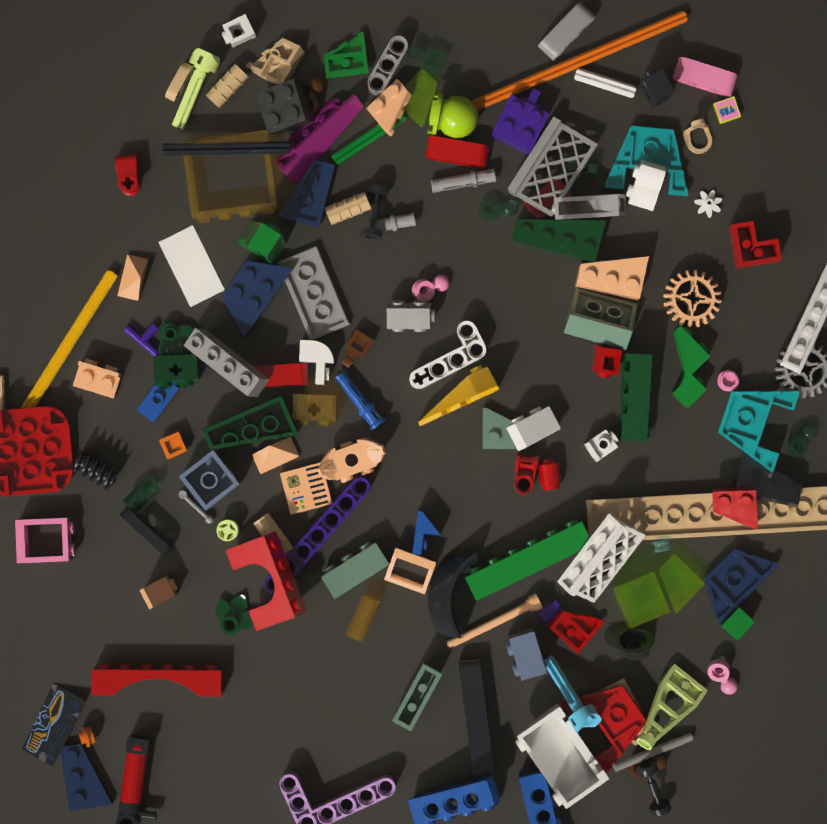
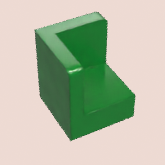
M737 606L719 625L734 639L739 640L755 622Z

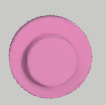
M725 370L717 378L718 386L724 391H733L739 384V377L734 371Z

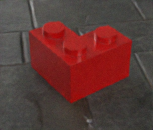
M754 221L729 226L735 269L777 263L782 260L779 239L757 242Z

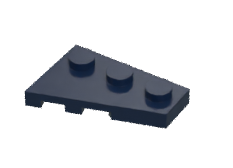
M314 160L296 190L290 196L287 204L281 210L278 218L320 228L335 165Z
M83 744L63 746L60 754L69 811L112 805L113 802L110 796H108L102 780L98 777Z

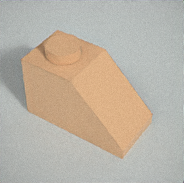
M166 576L142 588L140 592L148 608L151 609L176 596L178 587L173 578L169 579Z

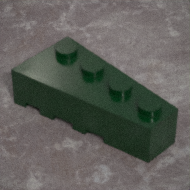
M517 219L511 243L586 263H593L596 261L606 220Z
M626 353L622 356L619 441L647 442V438H651V425H648V419L652 415L650 395L653 393V382H651V373H653L654 369L653 354Z
M282 394L202 428L210 450L299 435Z

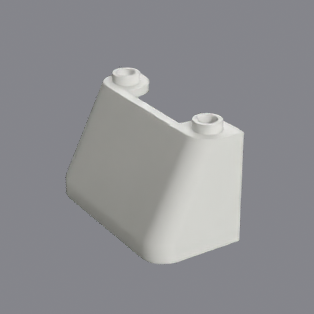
M558 704L548 709L516 735L518 740L515 743L522 752L525 750L528 752L554 790L555 794L552 797L559 806L563 804L566 809L609 780Z

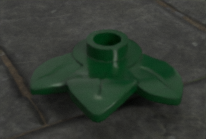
M174 323L163 324L159 329L161 342L158 348L160 355L192 354L184 344L194 331V328L189 325L177 326ZM168 330L174 332V335L170 338L166 336Z
M242 594L234 597L230 603L224 599H219L215 612L220 619L219 626L224 634L234 635L240 629H249L253 626V621L249 611H247L248 603L245 595ZM232 620L234 627L228 628L227 621Z

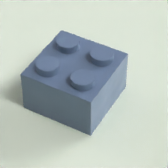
M212 450L179 476L205 511L209 510L241 485V482L216 450Z
M532 628L507 635L508 641H505L509 656H514L515 661L511 662L516 677L520 676L523 681L547 673Z

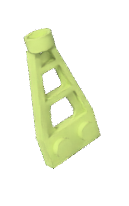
M676 664L671 665L660 681L644 729L637 738L638 744L647 750H651L656 741L692 712L708 691ZM670 690L684 700L683 706L677 711H673L665 704L666 696ZM659 710L670 717V720L664 727L655 722V717Z

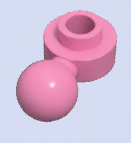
M437 275L433 282L419 279L412 287V294L418 300L429 301L434 296L435 290L443 292L448 289L450 285L449 279L445 275Z
M722 659L711 661L708 667L709 677L714 681L721 682V690L725 694H734L737 691L738 684L735 679L729 677V664Z

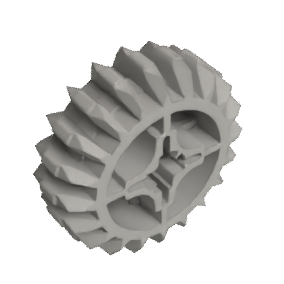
M815 343L810 354L818 362L810 363L806 360L804 367L813 366L809 371H806L807 375L804 372L799 374L792 370L788 371V368L784 366L775 367V371H781L782 374L777 375L776 379L783 378L784 380L780 383V387L788 385L786 391L794 390L801 392L802 399L807 397V392L810 397H815L814 390L821 394L823 391L820 385L827 388V383L824 381L827 380V361L825 360L827 352L820 353L823 350V346H819L815 350ZM781 351L780 355L784 357L785 351ZM777 359V360H776V362L779 363V364H780L781 361H782V359ZM820 368V376L812 385V374L814 370ZM799 376L806 387L796 385L790 377Z

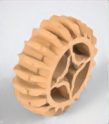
M689 270L684 271L685 278L681 273H678L676 275L678 281L674 278L670 279L673 287L667 285L665 289L670 291V294H663V297L670 299V301L664 303V306L671 305V309L666 311V313H675L672 317L673 321L680 317L679 325L682 326L686 320L687 327L690 328L693 321L696 327H700V320L704 324L708 323L706 316L710 319L715 318L711 311L718 312L720 309L714 306V304H720L722 300L715 299V296L721 295V291L714 292L713 289L718 287V284L710 285L713 277L710 276L705 280V272H702L700 277H697V270H693L692 276H690ZM691 281L687 293L676 294L681 284ZM697 283L707 290L709 297L699 293ZM692 292L695 298L700 299L693 302L694 305L691 304V300L685 298L689 297ZM676 300L686 305L687 315L678 308ZM698 304H708L704 313L694 316V311H696Z

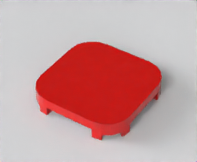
M50 406L0 410V495L10 497L14 495L54 493L66 487L73 475L70 426L65 414L61 410Z

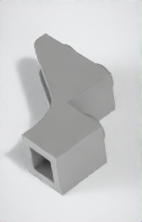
M625 194L557 197L554 198L552 212L555 215V220L627 216Z

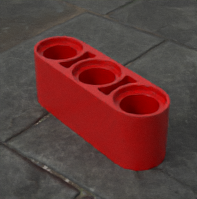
M429 136L425 158L485 169L490 147L472 142Z
M308 363L253 366L270 379L264 388L309 385Z

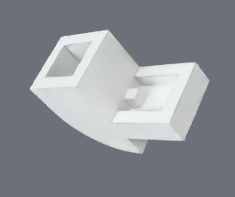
M300 340L299 362L316 363L315 384L325 385V380L329 381L330 368H326V364H334L332 352L321 342Z

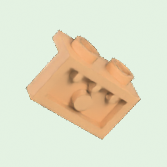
M86 358L84 362L78 361L79 367L73 386L115 399L122 374L117 373L118 368L106 365L105 369L97 367L98 362Z

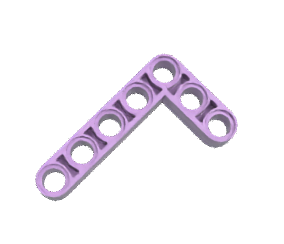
M293 771L284 773L279 784L296 824H302L304 817L312 818L313 824H331L390 797L396 788V783L392 776L382 775L313 807L297 773ZM291 777L295 780L296 785L291 788L287 787L284 784V779ZM383 781H389L392 784V788L389 791H384L380 788V784ZM363 790H369L373 796L369 800H364L360 793ZM301 797L305 804L302 807H296L293 804V799ZM349 799L352 801L353 806L345 809L341 806V801ZM324 808H330L333 811V815L326 818L322 815L321 811Z

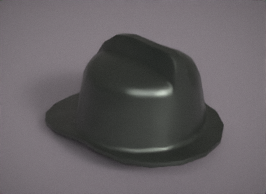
M625 623L613 624L604 633L606 643L612 648L621 651L629 660L648 658L649 649L655 641L654 635L650 631Z

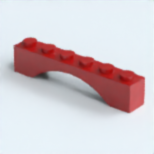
M97 664V667L91 669V696H113L119 690L132 683L148 679L170 680L182 684L198 696L221 697L223 695V669H218V665H205V668H196L194 664L183 665V668H175L174 664H163L162 668H153V664H141L140 668H132V664H119V668H110V664Z

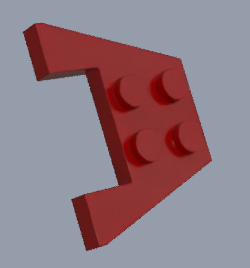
M624 685L578 696L584 706L592 704L602 719L598 725L612 744L594 757L605 773L610 771L613 763L620 758L625 749L645 726L647 720ZM566 700L558 702V705L568 719L574 712H572Z

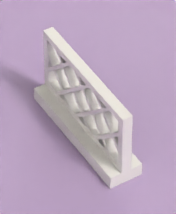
M608 514L557 582L570 595H578L595 603L646 535L642 531L618 520L615 516ZM635 536L634 539L628 543V539ZM622 542V546L616 548V544ZM622 553L621 556L615 560V556ZM610 558L609 563L603 565V561ZM609 570V572L602 577L603 572ZM597 575V579L590 582V578ZM596 587V589L590 595V589Z

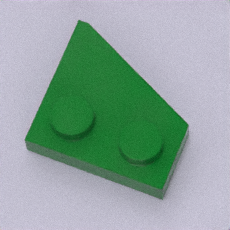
M364 32L358 33L354 39L342 43L336 50H332L324 55L326 79L369 73Z

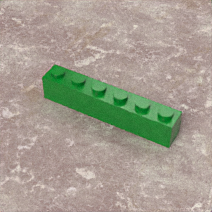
M576 519L565 524V529L558 532L556 528L546 533L547 538L539 541L538 538L527 542V547L522 550L516 547L506 552L508 556L501 560L498 556L487 561L488 566L482 569L480 566L469 570V575L465 579L475 600L482 599L580 552L591 538L583 521L577 522Z

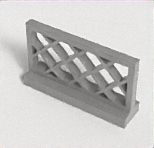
M553 117L509 185V193L548 216L553 217L552 209L548 210L543 207L541 199L550 196L556 198V195L561 194L559 197H566L598 144ZM563 130L571 134L572 142L559 144L558 137ZM586 143L591 146L586 154H577V144ZM573 146L576 156L563 159L561 148ZM559 149L561 160L548 163L547 154L549 151ZM577 160V170L566 173L564 163ZM562 163L564 174L552 177L549 166ZM547 167L549 178L537 180L536 171ZM565 178L566 187L563 190L555 191L553 180ZM550 181L553 192L540 195L538 184ZM536 185L538 196L529 198L522 194L526 187Z

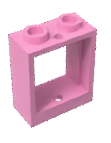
M70 517L15 520L17 563L71 561L72 556H75V544L71 543V535H74V522H71ZM62 524L63 555L29 557L28 525Z

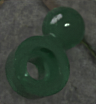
M486 199L480 203L478 212L485 221H494L501 213L507 217L516 215L518 205L513 200H506L502 205H498L496 201ZM487 206L493 208L491 213L485 212Z
M806 423L800 429L801 435L790 436L786 442L787 453L795 457L803 456L808 449L807 440H812L817 436L816 426Z

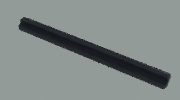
M289 141L164 143L162 152L165 156L291 153V143Z

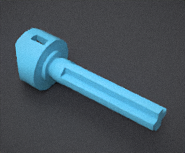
M552 655L544 659L545 667L566 699L572 712H574L568 720L575 732L578 733L583 727H596L602 719L592 704L583 705Z

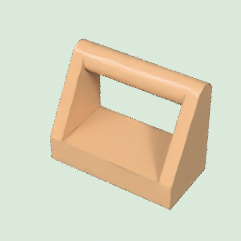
M396 547L384 580L425 594L436 562ZM396 558L429 569L424 584L392 574Z

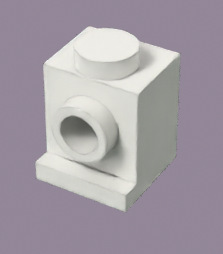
M246 14L222 25L225 31L221 34L226 44L231 43L232 47L256 38ZM240 30L242 34L238 37L234 36V32Z
M603 430L584 443V446L595 462H598L618 448L616 443L619 441L612 431L608 433L607 430ZM602 440L607 442V447L604 449L599 446Z

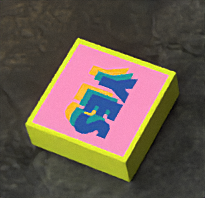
M734 96L713 104L720 124L741 117Z

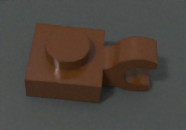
M356 329L345 345L349 352L342 361V365L349 369L357 356L363 359L374 343V340Z

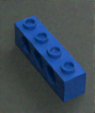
M537 770L518 775L530 824H561L560 817H555L553 808H557V804L552 795L550 796L548 787L551 786L541 771ZM536 789L544 791V796L541 799H535L532 796ZM540 811H548L549 817L546 820H540L537 817Z
M493 775L414 795L408 800V804L415 824L436 823L435 820L449 821L458 814H462L464 817L474 814L475 810L482 809V811L494 809L495 804L500 801ZM471 793L477 795L478 801H474L471 798ZM451 798L457 800L458 807L451 803ZM431 803L438 806V812L432 809Z

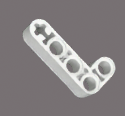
M463 321L457 328V335L463 346L411 373L409 381L412 387L423 389L484 357L486 346L474 323ZM465 325L470 326L473 330L472 335L469 337L463 336L460 332L461 327ZM474 344L480 345L482 347V354L479 356L472 355L470 351L471 346ZM454 354H460L463 357L461 365L455 366L451 362V357ZM435 364L443 365L444 373L438 376L432 372V367ZM428 368L433 380L429 381V377L423 379L422 385L414 383L415 374L423 376L426 374L424 369Z

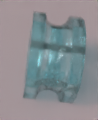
M670 539L651 542L654 545L653 553L672 550V547L669 546Z

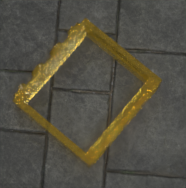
M267 130L182 141V143L269 141V135ZM264 154L270 194L269 203L199 212L192 155H183L191 216L198 223L210 222V218L219 217V220L232 219L231 215L240 214V217L253 216V212L260 211L262 215L272 214L275 209H278L271 154Z

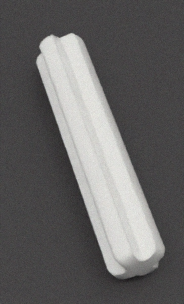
M581 68L576 70L574 77L577 81L631 98L635 96L637 87Z

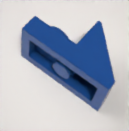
M418 511L412 554L421 555L422 550L426 551L427 538H424L423 535L441 536V534L422 511Z

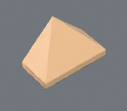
M127 254L117 296L139 301L149 259Z
M291 437L252 454V457L260 474H263L299 457V454Z

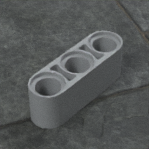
M579 2L540 42L538 47L554 61L587 28L596 16L583 3Z
M395 36L389 41L369 76L368 89L373 95H381L388 88L407 55L408 42L404 37ZM395 43H402L404 45V49L401 52H396L392 47ZM390 61L394 64V67L391 70H384L382 64ZM374 80H381L383 86L380 89L373 88L371 84Z

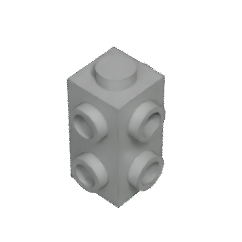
M404 300L388 302L387 329H392L394 332H403L405 329L425 332L427 329H430L431 322H435V309H431V303H426L425 300H414L413 303H406Z

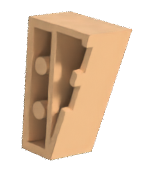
M649 256L581 264L578 269L575 287L638 300L641 296Z

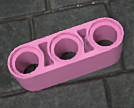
M679 57L672 79L712 93L731 97L738 75L689 58Z

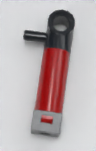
M130 735L127 739V754L118 816L115 824H122L124 818L130 819L132 824H139V818L157 819V812L140 810L151 737Z

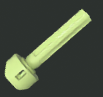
M199 48L193 51L189 60L196 69L192 74L172 123L173 126L184 130L206 77V72L216 74L220 64L219 57Z

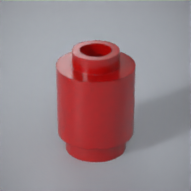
M554 459L541 460L542 464L538 465L540 486H543V491L560 489L561 474L559 463H555Z

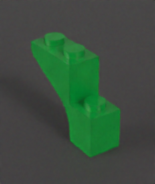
M679 326L674 330L673 337L682 366V378L671 394L685 408H689L707 390L704 387L706 383L698 375L694 377L692 374L711 356L708 354L709 349L702 342L697 343L692 338L694 334L689 328Z

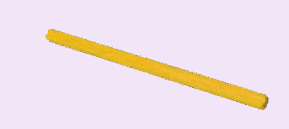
M111 270L106 271L21 408L37 406L117 279V274Z

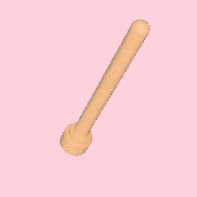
M534 593L528 596L529 599L525 600L526 603L464 632L462 639L454 637L448 640L447 647L453 648L529 610L530 612L534 610L537 612L543 609L537 594Z

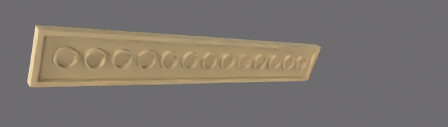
M827 486L802 488L798 508L757 499L758 529H753L713 512L712 493L586 500L588 533L591 537L608 514L642 531L646 535L643 540L827 530ZM635 536L629 538L628 541H632Z

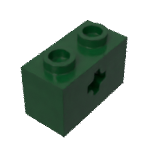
M195 354L153 356L154 386H159L160 389H169L173 385H180L181 388H191L193 385H196L198 382L197 356ZM173 369H177L178 376H174Z

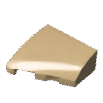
M282 38L275 43L273 48L262 52L263 56L254 63H247L246 68L265 80L278 85L290 80L305 52L299 45Z

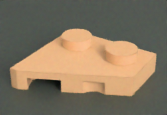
M396 79L366 109L391 137L394 133L392 128L396 119H401L404 108L412 95Z

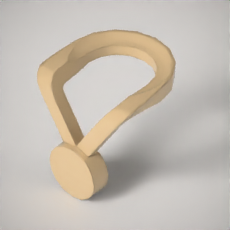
M704 119L691 122V127L683 133L686 145L693 153L703 154L710 149L712 136L710 128L705 124ZM696 128L704 129L708 138V144L705 148L697 149L692 146L691 131Z

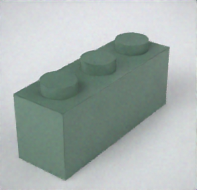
M370 541L359 547L361 552L353 555L350 553L341 559L343 563L335 567L332 564L323 570L324 575L321 578L334 599L390 565L376 542L374 544Z
M425 662L422 663L392 718L393 722L412 731L440 680L442 671Z

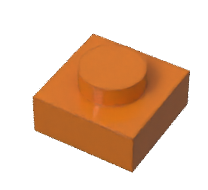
M179 431L159 440L167 460L188 451Z

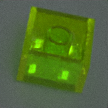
M653 571L611 587L627 627L630 629L670 612Z

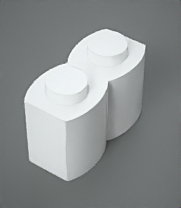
M641 160L640 165L636 164L632 177H635L634 184H629L626 192V197H629L628 204L653 211L666 174V167Z

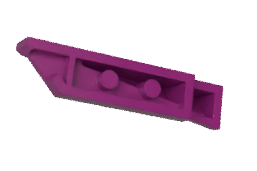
M353 94L345 101H341L339 98L332 99L314 115L315 122L302 126L287 140L291 143V153L281 155L274 163L294 185L301 181L312 162L319 160L362 110L363 105L357 96Z

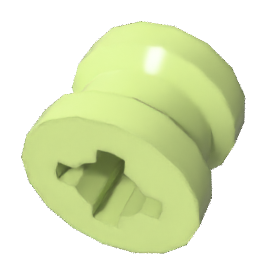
M233 520L221 521L217 526V535L221 540L231 541L239 534V526Z

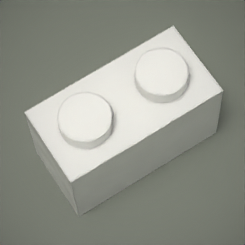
M539 406L529 411L531 416L524 418L522 415L512 420L513 425L508 427L507 430L518 451L561 429L549 406L541 409Z

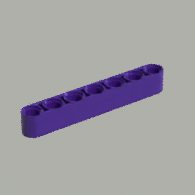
M362 477L356 478L288 553L286 558L295 565V571L292 573L293 576L300 571L369 493L371 486L367 479ZM364 481L367 485V490L364 493H358L355 490L356 482ZM342 498H351L353 504L350 509L342 508L340 504ZM329 513H334L338 516L336 525L327 523L326 517ZM315 529L322 530L324 533L323 540L315 541L312 537V532ZM305 545L309 548L310 552L307 557H301L298 554L299 546ZM270 574L265 580V588L268 592L274 594L275 589L269 585V581L272 578Z

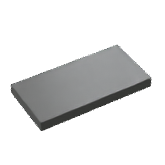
M317 246L277 262L279 266L293 269L285 282L311 341L350 325Z

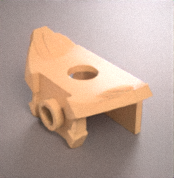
M366 438L358 439L356 444H353L352 441L341 444L340 450L336 451V448L328 450L317 468L320 477L325 479H341V482L344 483L354 479L353 474L361 472L363 476L374 472L373 467L377 466L386 454L384 445ZM348 454H355L357 456L358 463L355 466L351 467L346 464L345 458Z

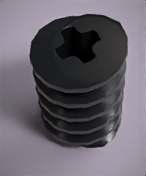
M84 447L75 460L74 472L78 473L82 470V477H86L89 474L88 479L90 482L97 478L96 485L100 486L104 483L103 489L107 491L114 485L122 469L116 473L115 464L108 468V460L101 464V456L99 455L93 459L94 452L91 451L86 455V447Z

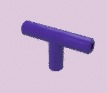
M152 323L142 335L130 325L125 327L124 332L152 356L160 355L159 350L149 342V339L159 329L156 324Z

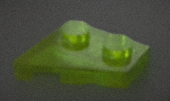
M423 69L405 86L412 96L404 108V112L421 128L425 126L434 92L438 85Z
M674 553L659 568L673 611L678 613L705 583Z

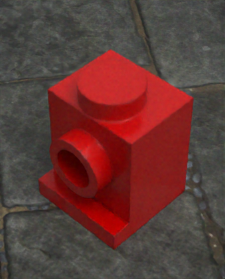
M594 345L595 355L592 371L597 372V376L610 378V374L618 375L622 350L611 346Z

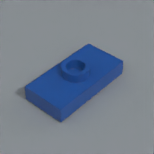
M176 385L169 389H160L159 386H154L137 411L155 423L180 388Z

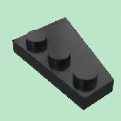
M742 452L735 488L756 487L757 499L798 508L802 484L776 470L774 472L769 471L751 456Z

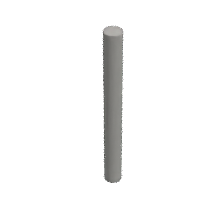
M689 732L657 745L651 750H645L613 763V768L615 772L688 743L693 740V736Z

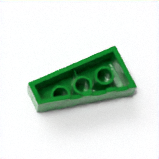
M250 221L237 243L271 265L274 264L286 245L283 239L284 236L279 228L271 223L265 225L255 221Z

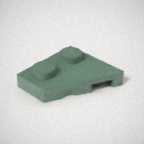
M483 408L482 449H517L507 430L508 427L513 425L512 421L488 408Z

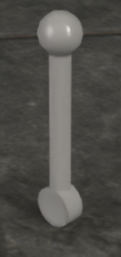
M182 490L179 492V497L185 499L205 518L206 523L210 524L214 521L213 516L207 515L187 496L186 491Z

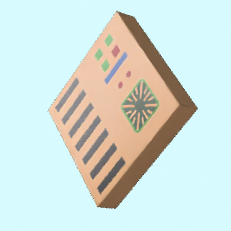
M320 463L280 473L291 515L332 504L327 481L324 477H320L317 470Z

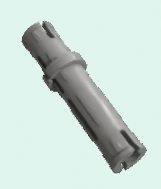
M494 168L477 172L472 170L470 171L471 173L431 179L432 191L435 193L467 186H473L474 188L480 184L496 182Z

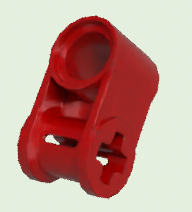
M137 153L115 156L119 188L127 196L136 195L140 190ZM128 181L133 183L131 189H127L125 186L128 185Z
M520 453L516 454L514 489L518 494L526 495L532 491L537 472L538 455L530 457L523 456ZM520 479H526L529 482L528 490L522 491L519 489L518 481Z

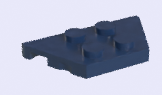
M246 261L222 294L230 313L244 337L249 334L292 273V268Z
M733 548L703 578L717 622L721 623L779 565Z

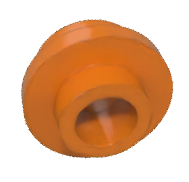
M82 726V731L78 732L81 744L86 743V746L90 747V744L95 743L91 726Z

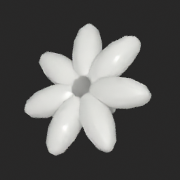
M714 190L708 196L704 191H701L702 199L694 201L695 204L701 205L698 209V214L706 210V214L710 218L712 210L715 212L721 211L715 204L720 203L722 198H714Z

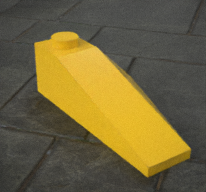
M480 365L471 369V374L418 422L419 425L422 426L498 391L499 388L489 368H483Z

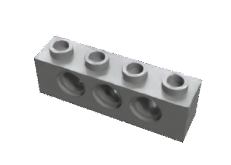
M195 328L184 344L187 349L248 397H258L270 380L206 329Z

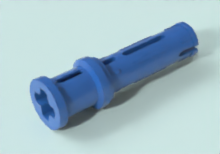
M343 371L335 378V381L338 382L359 409L358 415L363 417L370 425L371 431L387 420L385 417L382 418L375 409L376 405L374 403H369L346 371Z

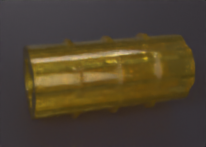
M362 595L345 635L363 642L380 602Z

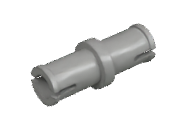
M414 212L398 216L392 214L390 217L378 219L375 221L374 228L381 231L393 230L394 232L398 231L399 228L416 226Z

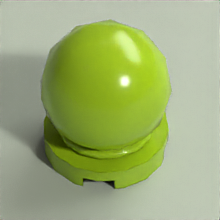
M434 92V97L437 100L432 101L429 125L432 128L428 127L427 134L436 135L437 130H441L446 136L452 138H463L470 135L478 123V111L475 104L463 96H451L445 100L443 92Z

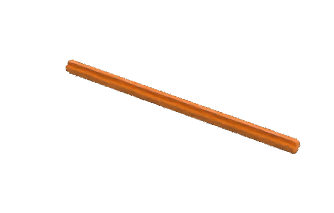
M680 11L471 101L475 104L477 111L509 98L510 95L519 94L687 22L688 17L685 11Z

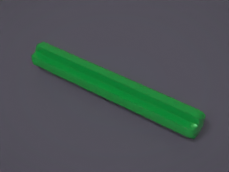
M404 113L401 119H396L393 128L406 120ZM377 124L332 154V159L339 165L386 134V132Z

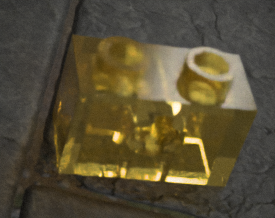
M293 394L292 420H297V425H310V421H319L318 425L331 426V422H336L337 396ZM313 404H317V408H321V412H317L316 416L309 412V408H313Z

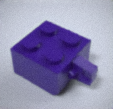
M533 89L529 98L523 97L522 100L510 95L491 137L529 155L550 114L540 109L541 105L536 103L541 92Z

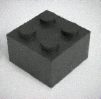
M291 79L256 93L268 134L280 135L315 122L303 80Z

